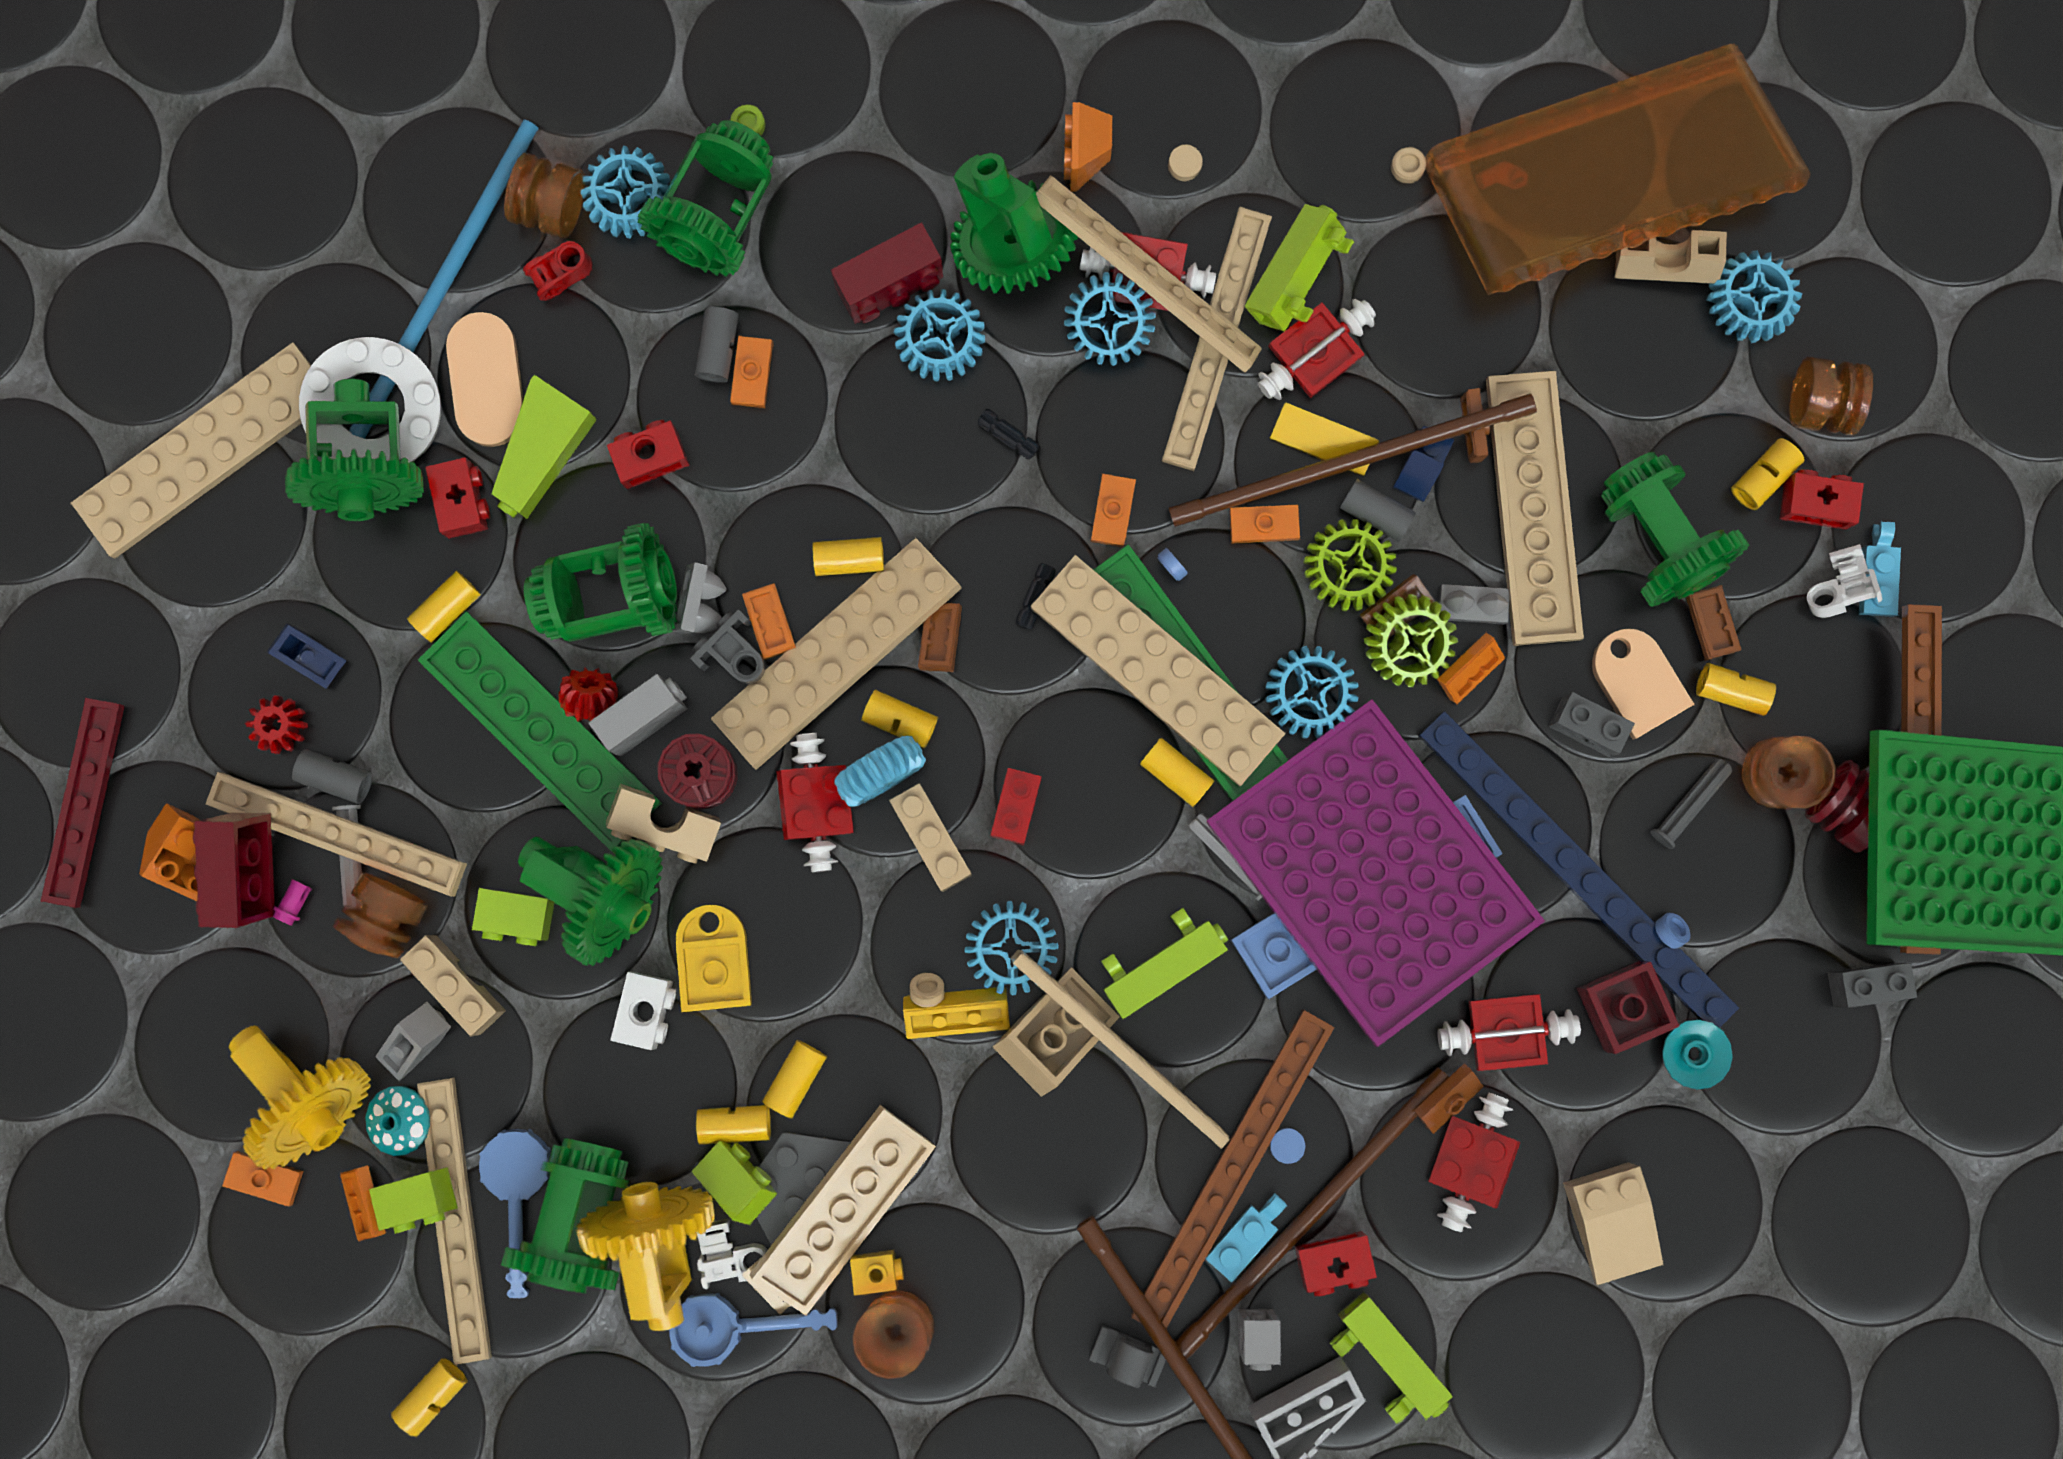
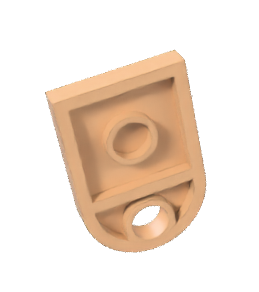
M1622 629L1606 636L1597 645L1592 658L1594 676L1616 714L1635 723L1630 733L1632 740L1637 739L1694 705L1659 645L1648 634L1635 629ZM1614 640H1621L1626 644L1627 654L1624 658H1617L1612 654L1610 647Z

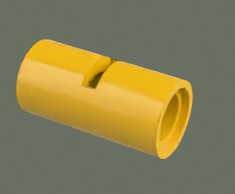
M1778 439L1731 487L1733 495L1747 508L1758 510L1805 461L1804 456L1788 440Z
M882 537L813 542L815 575L825 576L884 571Z
M456 570L407 617V620L423 637L432 643L481 596V593Z
M1706 663L1703 667L1696 686V695L1762 716L1768 713L1776 693L1775 683L1746 674L1740 677L1737 671L1711 663Z
M874 690L866 705L861 721L897 737L912 736L920 747L925 748L934 731L938 717L878 690Z
M1163 738L1158 740L1140 763L1141 766L1192 807L1197 804L1214 783L1211 777Z
M797 1040L762 1102L774 1111L788 1118H793L827 1056L812 1046Z
M767 1105L736 1107L735 1111H731L730 1107L698 1109L696 1116L698 1143L702 1145L717 1144L719 1141L733 1143L770 1140V1109Z
M441 1358L392 1411L391 1416L395 1423L407 1434L417 1437L467 1383L465 1374L453 1362Z

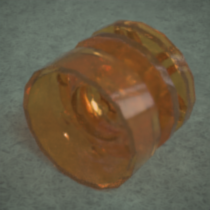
M523 153L517 159L508 180L504 202L505 218L508 222L516 225L522 223L524 227L529 229L534 228L539 222V229L542 233L562 239L568 238L577 224L583 206L584 198L581 195V189L586 188L583 182L584 171L563 163L556 164L552 169L549 159H538L536 155Z
M1806 357L1797 370L1791 390L1789 414L1792 426L1799 429L1819 431L1826 425L1827 431L1831 433L1841 432L1844 435L1851 436L1859 433L1865 423L1872 400L1873 373L1870 366L1856 363L1853 366L1852 363L1843 361L1836 368L1833 360Z
M1809 736L1771 737L1758 742L1749 750L1743 762L1742 779L1746 791L1751 797L1768 808L1805 809L1819 804L1829 795L1835 782L1836 767L1831 753L1825 746ZM1779 768L1781 771L1785 772L1784 778L1783 775L1778 773Z
M361 872L351 891L352 896L363 903L361 908L344 905L341 909L342 912L354 921L339 917L336 918L333 927L345 935L349 941L367 951L393 958H401L405 950L392 939L409 943L411 937L399 927L401 922L417 926L429 905L418 896L372 874Z
M903 1291L886 1292L874 1299L857 1322L853 1335L854 1351L861 1365L873 1375L886 1379L903 1377L914 1371L924 1359L935 1331L933 1316L926 1303L914 1294ZM895 1324L901 1326L898 1337L892 1335V1328Z

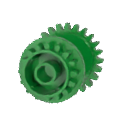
M723 120L718 125L712 123L707 127L705 133H700L695 137L663 198L660 199L655 196L654 199L648 198L647 202L644 203L638 214V223L642 225L641 230L648 232V238L657 240V246L663 247L668 254H671L681 262L689 264L693 268H701L705 273L710 270L717 276L719 273L724 276L728 274L734 275L745 258V251L742 250L743 245L738 242L771 181L770 169L773 165V157L769 155L770 147L768 143L758 133L738 122ZM695 158L706 170L722 181L742 190L755 192L748 205L735 199L729 211L741 217L734 231L722 219L702 206L674 197Z
M1655 452L1646 453L1614 472L1604 482L1607 490L1603 491L1601 496L1608 506L1605 514L1609 520L1614 522L1635 514L1665 560L1648 574L1649 582L1646 583V586L1641 591L1651 607L1658 606L1663 602L1666 603L1673 597L1683 599L1708 586L1730 569L1729 564L1735 561V558L1742 555L1750 546L1739 530H1733L1728 534L1724 530H1718L1700 538L1669 492L1685 477V471L1680 465L1673 466L1667 455L1663 454L1658 457Z
M649 523L627 526L628 529L624 530L625 536H622L623 541L549 557L544 565L531 569L532 576L527 577L524 582V599L529 618L536 631L540 634L545 633L546 637H550L551 640L563 638L567 642L640 626H646L647 633L651 632L652 636L673 632V629L676 628L675 622H677L675 612L678 611L675 604L677 600L676 580L671 561L664 550V545L660 544L659 535L655 534L654 527H650ZM618 563L621 585L629 609L584 619L582 597L574 573L592 569L593 574L601 575L606 573V565Z
M567 1138L563 1139L562 1146L553 1145L549 1162L543 1161L540 1169L551 1172L533 1242L521 1241L519 1249L506 1247L501 1265L527 1272V1281L578 1293H586L588 1286L615 1291L620 1272L607 1269L609 1260H601L598 1256L592 1258L590 1255H586L579 1245L576 1229L577 1224L581 1223L580 1219L587 1217L588 1212H595L596 1207L608 1206L607 1202L613 1201L616 1187L625 1189L629 1186L630 1181L624 1180L628 1162L621 1160L623 1151Z

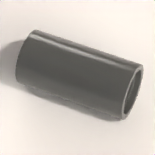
M721 307L705 308L694 374L696 377L713 382L728 381L733 354L730 346H733L739 316L737 312Z
M1359 479L1355 480L1340 506V509L1365 523H1371L1373 528L1381 530L1384 534L1398 542L1405 534L1416 514L1415 511Z
M304 749L300 753L292 772L293 781L356 804H361L366 798L373 778L372 772L345 762L337 763L336 759L309 749Z

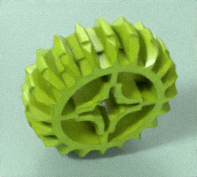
M1342 519L1337 523L1338 531L1333 525L1328 524L1325 527L1326 535L1317 532L1314 536L1318 544L1310 543L1307 547V550L1315 556H1306L1303 562L1314 566V568L1307 569L1304 572V576L1316 578V580L1309 584V588L1314 590L1320 586L1322 591L1318 594L1317 599L1321 601L1326 595L1332 597L1328 604L1331 608L1340 600L1342 601V611H1347L1350 607V601H1352L1355 610L1360 611L1363 608L1362 599L1368 606H1372L1375 604L1373 594L1383 598L1386 592L1382 586L1391 587L1393 584V580L1386 575L1395 574L1397 568L1387 563L1395 560L1396 554H1385V550L1392 544L1389 540L1382 544L1378 541L1383 535L1381 530L1371 535L1369 533L1372 527L1371 523H1366L1363 529L1360 530L1358 529V519H1353L1350 529H1348L1346 522ZM1340 540L1355 541L1353 547L1347 552L1337 549L1333 552L1327 549L1331 544ZM1365 546L1375 558L1376 571L1372 570L1373 566L1369 565L1363 558ZM1356 552L1353 560L1356 562L1354 566L1358 568H1354L1344 579L1347 571L1344 567L1347 564L1343 565L1342 562H1346ZM1323 559L1327 560L1328 565L1332 566L1337 572L1335 585L1328 579L1325 573ZM1357 578L1363 581L1368 579L1373 582L1369 587L1360 591L1345 590L1346 585L1351 579Z
M1408 594L1406 603L1403 598L1397 596L1394 600L1395 607L1385 602L1382 605L1385 610L1383 615L1377 612L1373 613L1374 619L1378 621L1376 626L1372 624L1366 625V629L1373 633V636L1364 639V643L1372 647L1366 652V656L1369 659H1375L1371 667L1376 671L1381 670L1380 676L1385 680L1392 677V683L1399 686L1404 681L1408 687H1414L1416 678L1422 685H1427V675L1430 674L1435 679L1439 678V672L1436 669L1439 666L1444 669L1449 668V664L1444 661L1445 657L1456 656L1455 651L1449 648V645L1458 643V638L1449 635L1457 629L1456 625L1448 622L1451 614L1446 610L1441 611L1442 605L1437 601L1430 604V598L1423 595L1418 600L1414 594ZM1412 615H1423L1429 618L1424 623L1419 621L1412 626L1403 621L1404 618ZM1392 628H1394L1395 637L1393 641L1387 645L1388 636ZM1406 632L1413 635V645L1417 650H1415L1411 646H1408L1410 642L1408 640L1409 637L1406 634ZM1434 637L1433 646L1428 653V642ZM1408 656H1414L1419 661L1408 666L1393 663L1399 658L1403 660Z

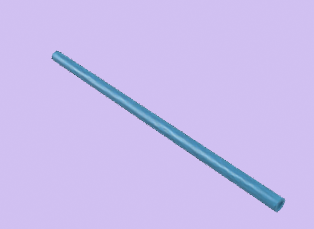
M523 120L398 342V344L411 352H414L537 133L539 128L530 121ZM380 375L370 392V401L386 402L395 383L388 377ZM352 424L349 432L354 436L365 439L373 424Z

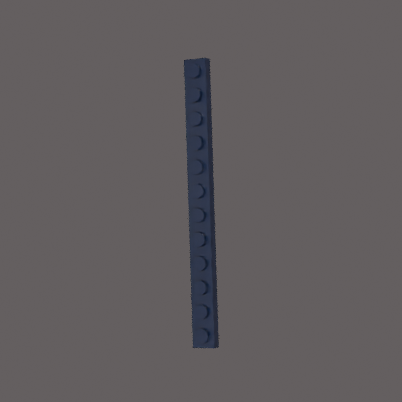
M1445 711L1418 736L1640 961H1651L1658 979L1699 1020L1711 1022L1720 1028L1739 1009L1680 948L1673 949L1659 938L1655 923Z

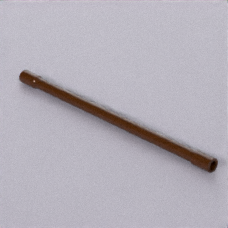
M1529 393L1501 402L1497 406L1210 497L1194 499L1169 507L1174 527L1202 519L1206 515L1484 427L1537 413L1536 404L1532 394Z
M1437 1067L1396 1114L1219 1299L1175 1341L1187 1360L1208 1339L1209 1334L1415 1120L1417 1115L1414 1110L1449 1078L1445 1072Z
M1090 1216L1076 1226L1077 1231L1091 1252L1098 1257L1231 1459H1253L1112 1248L1110 1240L1094 1216Z

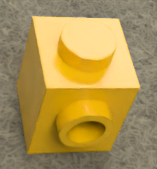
M894 1250L855 1254L850 1259L854 1296L897 1290L898 1280L904 1279L902 1259H895Z

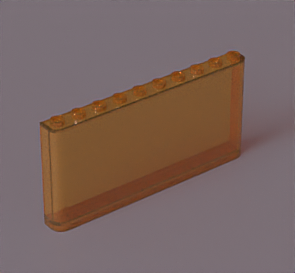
M1735 44L1725 45L1444 141L1434 146L1427 153L1425 168L1488 295L1499 291H1510L1517 285L1531 280H1542L1549 274L1563 269H1574L1581 263L1595 258H1606L1613 252L1627 247H1638L1645 241L1658 236L1667 237L1677 230L1690 225L1699 226L1709 219L1722 214L1731 215L1741 208L1754 203L1763 204L1772 197L1786 192L1795 193L1807 185L1811 174L1742 52Z

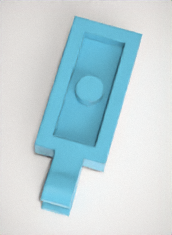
M1881 521L1879 524H1873L1872 546L1862 547L1867 568L1873 569L1882 594V601L1878 603L1877 597L1860 601L1859 615L1887 617L1898 615L1901 548L1891 547L1895 535V522Z
M1275 1193L1259 1211L1250 1204L1209 1251L1206 1260L1230 1282H1233L1278 1231L1271 1221L1285 1209L1287 1204Z

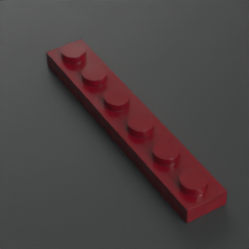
M85 698L41 902L74 908L81 907L125 705Z

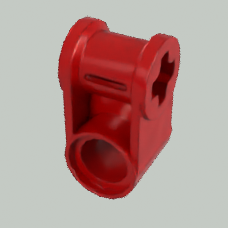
M567 241L548 253L528 262L524 266L523 272L533 280L538 289V298L545 301L556 297L566 288L586 278L592 270L593 263L591 257L578 243ZM580 255V261L576 266L567 267V262L571 256Z

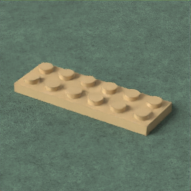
M880 1105L750 1272L751 1279L806 1316L936 1146Z

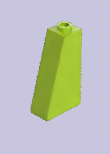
M536 375L529 382L492 491V495L500 501L497 507L515 518L517 513L526 519L530 516L596 422V418L591 412Z

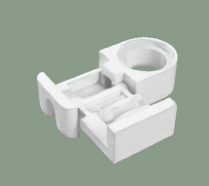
M1860 544L1829 553L1834 570L1839 569L1840 575L1836 576L1837 579L1814 585L1807 593V602L1811 612L1821 618L1847 612L1845 606L1877 597L1878 603L1882 601V594L1873 569L1867 568ZM1828 594L1834 597L1833 601L1828 605L1819 606L1815 604V600L1821 595Z
M729 1218L714 1221L712 1226L706 1229V1232L723 1229L724 1231L708 1235H706V1232L704 1234L697 1233L702 1253L697 1265L698 1270L702 1273L701 1283L705 1289L709 1288L710 1282L737 1276L739 1282L747 1281L742 1276V1273L748 1269L744 1263L745 1255L750 1252H757L763 1257L768 1250L762 1244L750 1243L734 1247L732 1254L731 1248H733V1243H728L726 1233L730 1231Z

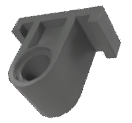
M739 609L734 614L730 611L724 615L716 625L719 629L710 638L708 636L703 637L693 647L692 651L695 654L690 658L700 669L705 671L709 667L705 661L712 655L734 678L747 685L760 680L767 669L766 661L762 655L736 631L742 623L746 627L751 625V621ZM746 658H754L757 664L754 673L747 676L742 675L740 672L742 661Z
M1104 1325L1101 1326L1089 1357L1090 1361L1105 1365L1107 1374L1112 1378L1140 1388L1142 1381L1155 1387L1166 1361L1157 1347Z

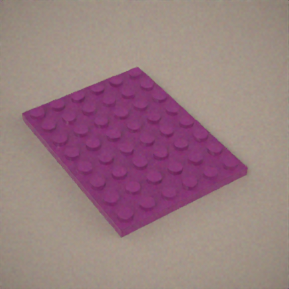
M1371 699L1344 719L1345 722L1342 721L1337 724L1334 730H1329L1209 818L1206 824L1374 1046L1378 1047L1545 922V920Z

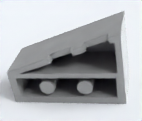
M1338 1357L1248 1405V1408L1274 1459H1306L1308 1456L1311 1458L1318 1451L1317 1447L1331 1432L1335 1433L1365 1402V1399L1343 1359Z

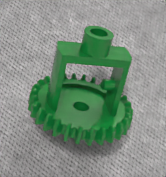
M987 153L981 156L977 154L958 169L954 179L968 214L965 211H961L960 219L962 223L959 221L954 222L955 231L950 235L952 241L950 249L956 267L960 270L963 278L967 277L972 286L978 283L983 291L990 285L993 293H997L1003 285L1006 293L1010 294L1014 285H1018L1022 292L1025 290L1026 282L1029 281L1034 287H1037V278L1039 276L1048 281L1051 279L1048 270L1051 269L1057 272L1062 270L1059 261L1068 262L1070 260L1067 251H1075L1074 240H1077L1078 236L1040 206L1036 196L1038 189L1035 182L1031 180L1026 185L1010 175L1003 158L995 153Z
M342 379L333 384L334 401H308L306 403L307 459L302 457L299 463L293 462L291 467L287 469L285 477L286 494H288L289 499H293V503H301V507L312 506L314 511L325 509V513L336 510L338 511V517L346 521H365L374 517V510L383 513L387 512V508L399 510V506L408 507L410 506L409 502L416 503L417 498L422 497L424 489L421 469L414 462H408L407 458L403 457L401 459L399 408L396 402L370 401L369 384L359 379ZM317 424H388L390 460L386 461L383 451L379 453L378 458L372 459L369 449L366 450L363 458L357 456L355 449H352L349 458H345L340 449L336 452V459L329 458L332 457V443H317Z
M535 836L525 844L519 855L518 864L524 868L520 882L568 910L566 916L573 922L562 924L566 932H563L561 937L564 940L562 945L569 956L586 966L588 964L594 966L596 961L602 963L605 956L608 958L612 956L614 948L617 950L621 948L623 939L628 941L630 934H636L646 924L651 914V904L653 903L650 897L658 891L655 885L661 880V876L658 875L663 869V866L660 865L662 858L659 856L660 852L643 841L631 839L628 842H621L620 847L614 846L612 848L615 856L604 854L603 858L607 862L605 863L578 846L557 848L541 837Z

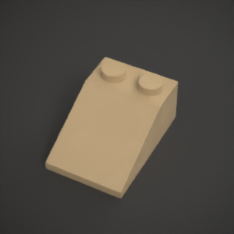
M1072 967L1057 981L1109 1028L1120 1017ZM1045 992L997 1041L993 1048L1042 1097L1055 1089L1099 1039Z
M1628 1162L1563 1183L1596 1285L1663 1265L1652 1202L1640 1166Z

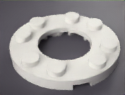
M373 337L350 339L332 346L321 354L307 371L300 390L299 411L305 433V405L308 401H334L333 384L336 381L351 379L361 373H377L388 377L397 384L404 396L405 411L399 424L401 459L405 457L408 459V462H413L422 453H425L433 442L440 425L441 398L431 372L418 356L400 344ZM317 424V443H332V457L329 458L336 459L338 449L341 450L345 458L350 457L352 449L356 450L359 458H363L366 450L369 449L372 459L378 458L379 453L383 451L386 461L390 460L389 434L378 439H364L352 435L342 424Z

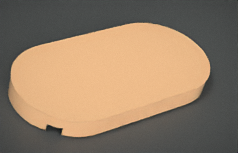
M484 312L472 313L464 316L453 325L446 342L455 418L459 429L470 440L482 446L496 447L510 441L524 400L516 340L513 332L499 317Z

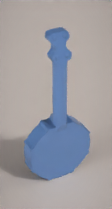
M531 1129L502 1130L479 1153L480 1182L484 1183L486 1188L497 1196L499 1200H508L509 1247L516 1249L520 1248L521 1241H523L522 1200H529L546 1183L551 1175L550 1172L540 1170L543 1161L549 1162L551 1148L538 1135L533 1133ZM509 1268V1273L505 1278L511 1284V1288L508 1290L507 1296L509 1298L527 1297L529 1289L524 1286L527 1272Z
M704 1293L695 1296L690 1295L681 1304L684 1321L677 1327L669 1329L672 1344L671 1349L675 1350L692 1367L720 1365L741 1341V1333L812 1327L813 1330L818 1331L822 1326H828L830 1330H835L838 1326L837 1310L830 1308L828 1312L822 1313L819 1309L815 1308L806 1316L802 1313L740 1319L739 1311L728 1300L721 1297L719 1293Z

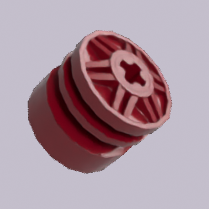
M685 734L672 740L662 751L658 762V780L663 791L673 801L696 810L712 809L723 804L733 793L738 781V770L732 753L720 742L702 734ZM691 764L703 765L699 770L702 775L700 778L689 776L692 772Z
M1848 760L1839 765L1819 785L1806 808L1805 817L1813 824L1819 822V827L1825 832L1837 826L1834 836L1836 840L1854 853H1858L1868 848L1869 772L1866 770L1859 771L1860 767L1852 760Z

